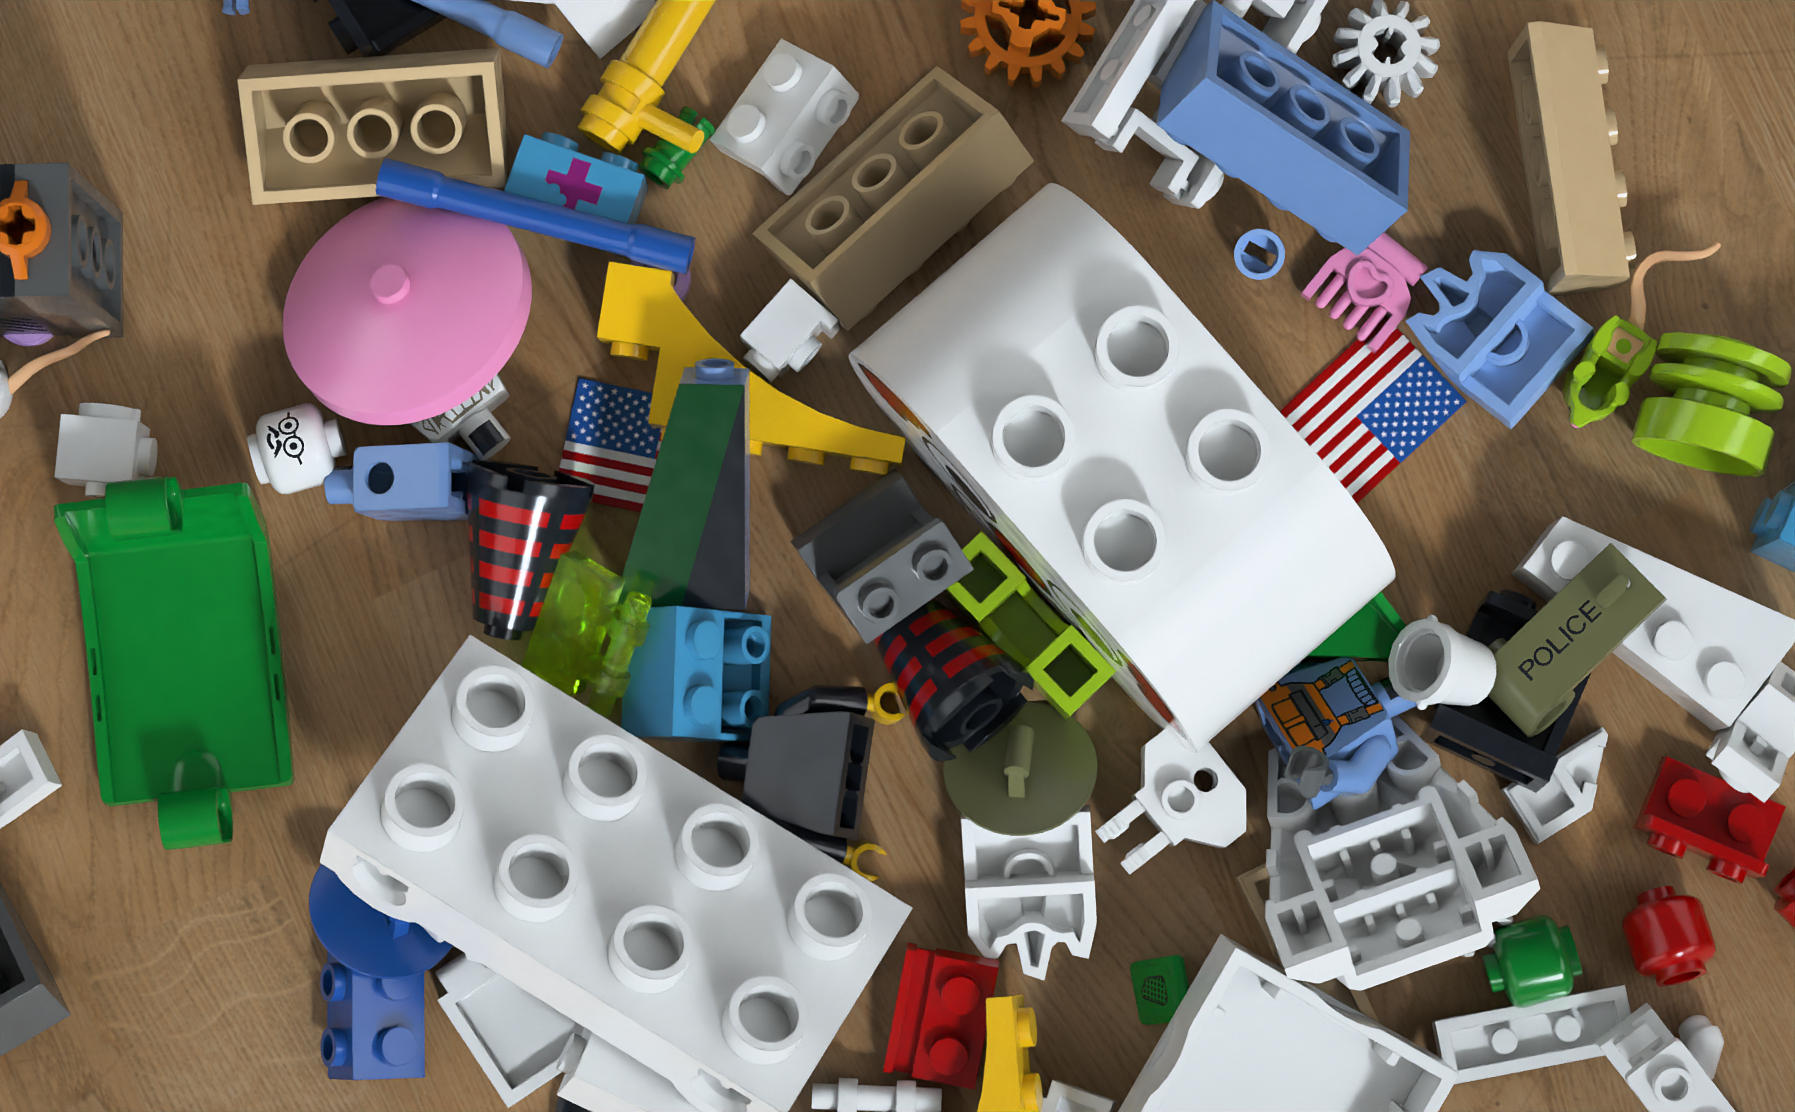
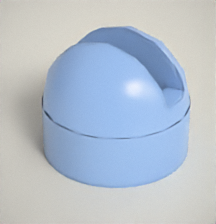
M1253 229L1241 236L1236 243L1234 260L1237 268L1245 276L1255 280L1267 279L1281 269L1285 260V247L1282 240L1274 232L1267 229ZM1249 241L1277 256L1271 266L1264 263L1258 257L1244 252Z

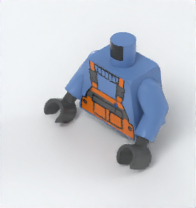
M1341 657L1329 662H1299L1255 701L1261 726L1286 765L1283 776L1287 779H1295L1298 784L1299 793L1307 798L1313 810L1324 806L1342 793L1363 794L1371 789L1385 767L1395 758L1399 751L1391 718L1416 706V702L1400 697L1393 689L1389 677L1370 685L1355 661L1347 657Z

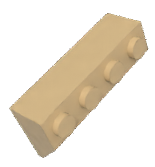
M1543 21L1529 22L1507 54L1540 278L1543 281L1544 290L1551 296L1619 288L1630 278L1629 269H1635L1637 256L1632 232H1623L1620 207H1625L1627 204V186L1623 171L1621 169L1614 170L1610 146L1617 144L1618 127L1613 108L1604 107L1601 84L1608 82L1609 75L1605 48L1603 46L1595 47L1593 28Z
M500 48L248 65L237 79L252 205L379 196L376 195V183L380 167L385 158L436 170L447 177L489 188H503L506 186V107Z
M936 66L752 234L792 279L834 315L845 330L849 331L858 321L871 314L877 304L903 280L917 272L924 261L949 238L963 230L970 222V219L994 197L1009 188L1017 176L1030 166L1034 160L999 110Z

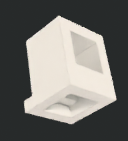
M790 278L740 335L742 345L748 350L742 359L769 383H772L777 376L781 378L790 367L798 373L812 360L821 348L822 343L816 337L823 332L832 339L840 330L839 320Z

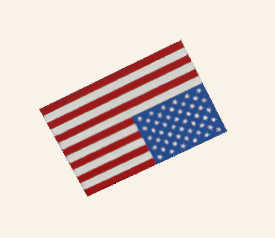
M1386 316L1383 317L1366 340L1360 341L1357 339L1280 411L1285 419L1329 467L1356 503L1361 501L1467 402L1397 327L1375 354L1367 348L1389 320Z
M579 378L559 471L593 482L595 488L592 503L641 513L662 443V429L654 428L648 424L653 393Z

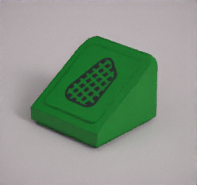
M1173 954L1133 962L1130 966V973L1140 1022L1145 1025L1170 1022L1189 990L1184 958L1180 957V954Z

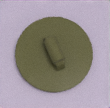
M1027 701L1017 716L1003 730L982 746L971 752L967 750L963 743L950 748L957 758L944 761L943 770L947 792L956 808L968 820L994 833L1009 836H1028L1044 833L1061 826L1084 807L1096 783L1098 763L1093 742L1080 723L1071 716L1066 720L1053 706Z

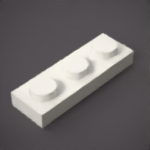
M1616 985L1569 994L1562 998L1525 1008L1511 1005L1433 1020L1431 1022L1438 1057L1460 1074L1454 1083L1459 1084L1605 1056L1595 1041L1628 1017L1631 1011L1625 985Z

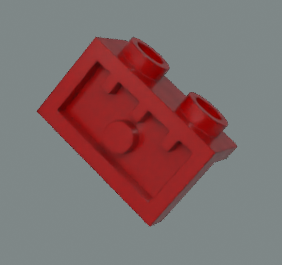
M1665 756L1661 758L1633 828L1650 835L1646 843L1648 846L1683 859L1686 850L1709 860L1706 868L1707 871L1726 880L1743 884L1746 876L1751 878L1766 876L1770 865L1765 863L1764 860L1786 806L1767 799L1764 803L1750 792L1743 793L1734 789L1725 780Z

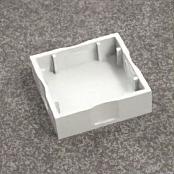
M1220 934L1118 1112H1438L1460 1074L1437 1055L1308 982L1287 978L1283 968Z

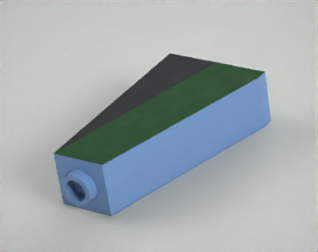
M717 358L699 360L695 362V367H685L617 591V607L683 606L702 609L745 610L750 591L749 368H734L733 361Z

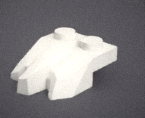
M1084 805L1074 817L1061 826L1044 833L1028 836H1009L988 831L974 824L961 813L968 936L982 955L986 958L997 959L1007 944L1017 943L1023 974L1045 980L1051 949L1057 942H1066L1072 955L1089 959L1097 924L1089 805Z

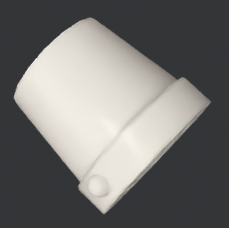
M1429 615L1427 619L1413 621L1401 630L1392 645L1388 660L1389 678L1393 689L1402 699L1416 702V706L1420 710H1424L1428 705L1436 703L1461 706L1478 704L1488 696L1496 678V661L1492 651L1486 645L1456 632L1450 625L1438 622V618L1435 615Z

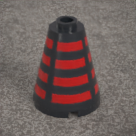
M495 460L468 461L466 491L472 613L475 621L485 624L484 634L505 640H521L523 631L536 630L592 501L595 488L593 482L554 470V475L538 472L537 466Z
M934 598L874 639L875 645L922 747L936 761L956 759L957 757L950 748L961 743L971 752L992 739L1017 716L1026 704L1027 700L1020 692L1023 685L1033 691L1034 680L1021 663Z

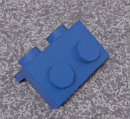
M328 952L327 963L324 964L320 976L321 993L324 1000L327 1001V1028L322 1033L320 1050L322 1061L328 1067L329 1079L425 1078L424 972L401 979L374 978L346 967Z

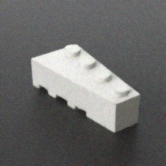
M1562 516L1549 524L1511 574L1545 601L1549 602L1604 548L1612 543L1667 599L1612 653L1712 731L1728 728L1732 725L1795 643V620L1566 517Z

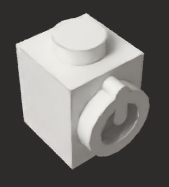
M80 403L78 415L61 414L54 477L68 485L86 486L85 496L104 499L105 488L108 482L153 476L157 464L156 438H149L150 428L140 422L141 410L112 404Z

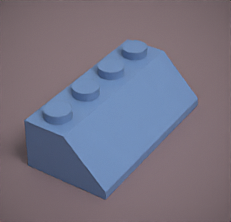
M1212 0L1204 8L1161 85L1157 125L1164 129L1175 142L1190 146L1213 161L1226 175L1241 179L1264 194L1270 203L1278 209L1290 211L1313 226L1324 239L1333 243L1337 242L1358 256L1408 211L1410 131L1215 0Z

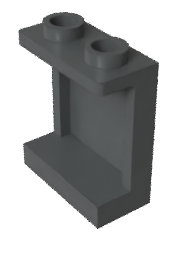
M896 469L790 541L823 591L866 644L974 570L947 526L941 519H933L927 513Z

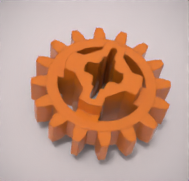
M961 0V8L968 13L974 14V16L960 20V34L976 35V38L968 45L967 53L970 58L983 54L987 55L984 74L991 76L1001 67L1007 70V86L1014 87L1020 74H1029L1033 88H1040L1044 71L1049 70L1060 81L1065 78L1066 73L1063 60L1068 59L1077 64H1081L1084 60L1085 52L1076 42L1093 41L1095 28L1087 23H1083L1082 20L1095 16L1096 2L1064 0L1069 11L1068 14L1066 9L1055 6L1052 0ZM1025 8L1037 10L1036 20L1032 23L1031 29L1019 27V16H1022ZM986 22L990 23L991 28L1001 30L1009 43L1007 51L1001 48L991 37ZM1047 42L1058 45L1050 52L1030 57L1031 51Z

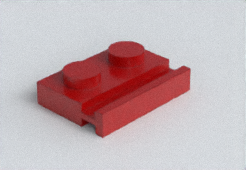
M908 942L883 1072L892 1073L893 1071L912 1074L911 1077L975 1090L987 1030L986 998L993 997L1000 960L936 948V950L917 947V944Z

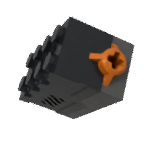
M69 163L0 164V337L8 334H52L53 336L69 335L72 338H83L103 329H110V334L102 338L123 337V213Z

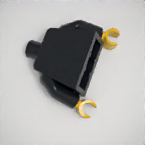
M893 683L884 684L874 693H867L864 687L815 685L779 703L774 716L756 718L752 726L750 744L725 742L718 755V774L722 780L744 782L742 803L839 863L847 865L849 869L872 882L878 879L879 876L869 872H861L857 866V859L866 850H874L882 855H886L885 851L872 841L857 842L851 847L847 845L846 839L858 840L875 720L880 724L890 725L901 720L906 714H888L881 708L880 697L882 694L898 695ZM866 712H870L873 719L865 717Z

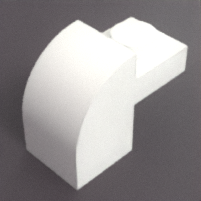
M1781 661L1732 725L1719 730L1706 753V756L1712 759V764L1719 769L1722 778L1731 787L1743 793L1750 792L1764 803L1780 786L1788 760L1795 753V671Z

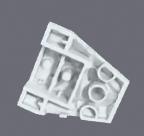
M1398 715L1392 717L1391 720L1399 751L1395 758L1385 767L1371 789L1363 794L1342 793L1316 810H1313L1307 798L1299 793L1298 784L1295 779H1287L1283 776L1286 765L1276 748L1268 752L1267 818L1271 826L1270 849H1266V868L1270 876L1269 900L1265 901V920L1289 979L1319 984L1336 978L1349 989L1362 991L1486 947L1494 938L1492 922L1516 915L1540 890L1538 878L1516 830L1503 817L1496 820L1478 803L1477 792L1465 780L1458 783L1441 767L1439 755Z

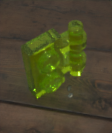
M575 550L562 553L521 666L569 696L585 692L589 681V685L593 690L587 707L601 716L607 717L611 715L616 699L623 697L627 691L631 680V674L627 671L635 648L644 645L650 629V624L646 618L652 604V599L643 593L631 591L628 592L623 606L617 603L625 579ZM607 632L611 637V641L605 656H603L599 651Z

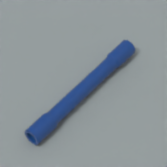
M389 158L383 160L376 183V195L429 209L442 208L621 254L635 262L685 275L689 270L694 253L696 237L646 224H629L450 178L436 170Z

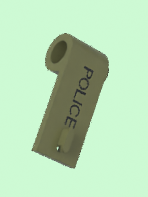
M1610 543L1508 642L1504 638H1499L1488 646L1496 661V678L1488 697L1528 738L1536 736L1550 726L1572 703L1575 697L1573 689L1667 600L1666 597Z

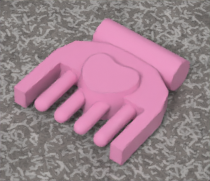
M1384 232L1358 256L1346 248L1332 255L1303 290L1301 296L1309 301L1331 272L1336 273L1337 275L1317 298L1315 304L1320 309L1324 308L1346 281L1347 290L1329 312V316L1332 319H1337L1351 302L1356 305L1343 322V327L1346 330H1351L1369 307L1378 306L1357 332L1356 336L1360 341L1366 340L1383 317L1388 314L1390 319L1367 346L1375 354L1406 315L1411 301L1406 282L1414 286L1420 279V276L1428 269V266Z

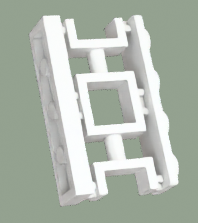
M1135 0L1061 121L1079 135L1094 138L1096 140L1095 144L1108 151L1122 153L1133 134L1137 135L1165 157L1149 184L1157 191L1163 192V197L1172 204L1199 209L1220 189L1224 179L1223 172L1213 161L1193 148L1188 149L1185 145L1175 142L1164 129L1157 125L1159 107L1153 117L1149 119L1138 109L1130 106L1146 80L1161 91V85L1208 4L1203 0ZM1224 0L1221 5L1240 18L1244 17L1250 5L1264 16H1269L1270 19L1262 32L1296 54L1301 44L1308 40L1317 30L1321 21L1320 13L1328 0Z
M1647 1002L1595 1041L1649 1112H1736L1680 1039L1672 1035Z

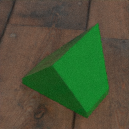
M1380 591L1303 660L1332 661L1341 657H1347L1358 662L1388 663L1392 645L1401 630L1407 625Z

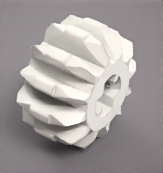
M1384 0L1373 1L1370 16L1363 10L1354 8L1348 15L1351 28H1338L1333 38L1334 42L1344 48V50L1333 55L1331 59L1332 66L1338 69H1352L1344 77L1341 85L1351 90L1359 83H1362L1366 86L1362 99L1369 104L1373 102L1378 91H1383L1384 100L1388 107H1396L1399 104L1401 89L1407 95L1417 98L1424 89L1420 78H1433L1438 69V65L1426 56H1430L1438 51L1440 47L1439 39L1420 37L1429 26L1430 19L1428 16L1423 15L1419 16L1412 23L1406 20L1405 17L1410 7L1407 1H1400L1393 15L1388 14ZM1378 42H1381V49H1384L1387 43L1397 49L1398 53L1393 60V64H1390V57H1387L1384 63L1374 57L1373 53L1378 46Z

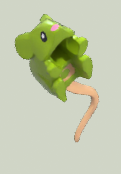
M1716 242L1706 249L1696 251H1657L1648 255L1639 263L1631 281V310L1628 320L1625 321L1616 315L1607 319L1589 342L1580 363L1575 367L1574 371L1569 370L1566 374L1563 399L1567 404L1571 426L1581 428L1589 423L1602 420L1621 405H1624L1629 399V390L1645 373L1655 356L1657 341L1644 332L1647 311L1644 278L1647 271L1654 264L1660 262L1690 261L1706 258L1721 247L1720 243Z

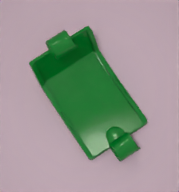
M166 475L108 482L105 488L104 499L54 505V523L76 565L90 681L100 797L102 801L109 807L158 801L160 836L163 847L167 851L231 843L233 840L231 792L289 786L293 784L295 779L281 630L269 533L265 518L249 484L233 483L182 489L176 477L169 478Z

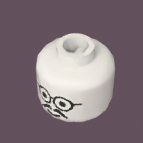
M311 403L297 405L261 416L257 421L256 434L247 436L252 463L260 484L271 483L272 487L281 494H291L324 485L325 477L337 466L336 458L347 455L337 418L325 421L321 411Z

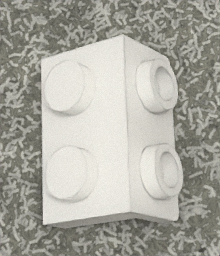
M781 38L712 135L710 141L722 153L764 175L779 191L786 195H791L801 180L812 170L816 159L837 129L848 119L852 108L859 99V93L833 65Z

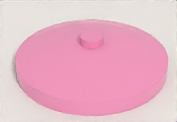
M382 197L353 211L330 228L315 243L297 269L291 282L283 311V338L288 358L299 378L313 395L326 407L343 417L374 425H401L432 418L449 411L475 395L495 377L511 357L525 330L530 312L532 282L528 262L520 244L507 225L442 208L429 209Z

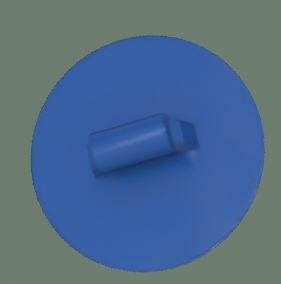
M321 864L315 873L309 892L311 922L317 937L326 950L346 967L374 978H407L432 968L452 948L453 945L445 940L437 942L418 923L392 918L371 907L356 896L339 879L337 874L325 865Z

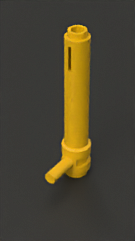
M657 0L620 60H611L600 78L604 85L598 95L590 94L582 106L580 112L584 117L577 126L578 130L597 145L615 154H621L626 144L634 145L643 129L690 153L698 151L704 140V132L657 108L665 95L662 86L716 0Z

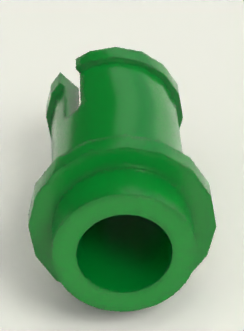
M684 106L677 118L693 126L698 112ZM704 117L696 126V128L704 132V140L701 147L715 133V128ZM660 138L653 148L647 146L642 150L641 153L644 159L639 164V169L652 182L668 190L673 183L680 184L683 182L685 176L682 171L698 151L690 153Z

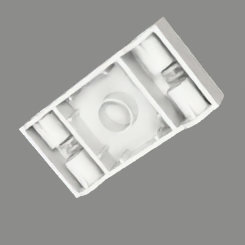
M469 635L330 826L320 858L321 864L333 870L339 879L368 905L392 918L406 922H416L672 1081L675 1088L686 1100L701 1112H788L913 909L903 901L472 635Z

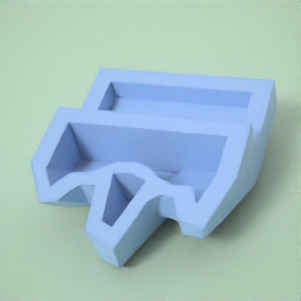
M1473 250L1469 257L1473 274L1467 282L1441 267L1420 276L1439 302L1440 311L1434 316L1419 312L1406 320V323L1447 377L1462 392L1509 429H1512L1594 336V328L1544 290L1543 281L1507 253Z

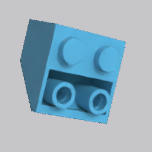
M683 606L625 609L621 728L638 739L750 743L752 726L755 719L769 716L771 616Z

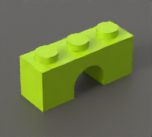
M981 531L962 549L974 570L943 592L991 642L1025 667L1034 680V687L1067 720L1115 674L1116 670L1072 624L1070 626L1066 624L1041 600L1027 583L1024 574Z

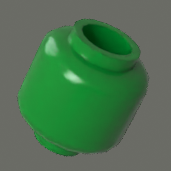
M1540 915L1514 922L1508 926L1498 927L1494 931L1496 943L1493 944V952L1482 955L1483 965L1492 993L1505 990L1509 1001L1518 1008L1533 1006L1569 995L1573 990V977L1583 974L1577 948L1569 926L1558 927L1557 923L1547 915Z

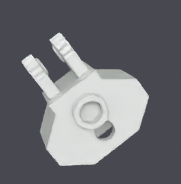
M1164 729L1141 747V789L1131 796L1134 801L1095 831L1105 843L1109 839H1115L1128 829L1129 823L1142 813L1153 824L1158 833L1146 843L1138 844L1126 854L1125 859L1120 863L1129 875L1167 845L1173 847L1182 840L1220 849L1225 848L1246 832V788L1209 742L1196 753H1192L1179 745L1168 731ZM1197 771H1205L1211 776L1212 787L1208 792L1200 791L1195 786L1194 775Z

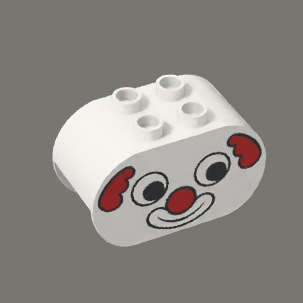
M1048 183L848 356L854 371L869 394L900 435L906 438V442L1000 551L1024 574L1028 583L1056 615L1069 626L1072 624L1116 670L1112 676L1114 681L1162 730L1166 729L1175 741L1189 752L1196 753L1396 577L1393 562L1377 532L1324 461L1134 247L1087 203L1058 184Z

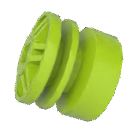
M1684 332L1663 333L1658 338L1655 353L1659 359L1667 363L1653 365L1650 368L1648 377L1654 384L1674 395L1673 397H1647L1641 402L1631 439L1633 444L1657 457L1696 469L1742 477H1759L1765 474L1775 432L1771 427L1749 415L1750 413H1774L1782 409L1784 399L1780 393L1772 388H1783L1788 385L1792 372L1789 363L1751 344L1729 337Z

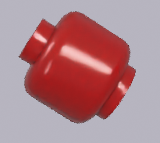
M1673 886L1657 887L1639 894L1636 897L1639 906L1628 912L1622 920V928L1637 973L1642 977L1655 979L1657 986L1660 987L1682 984L1704 975L1707 972L1705 964L1714 957L1716 946L1700 899L1685 894L1676 895Z

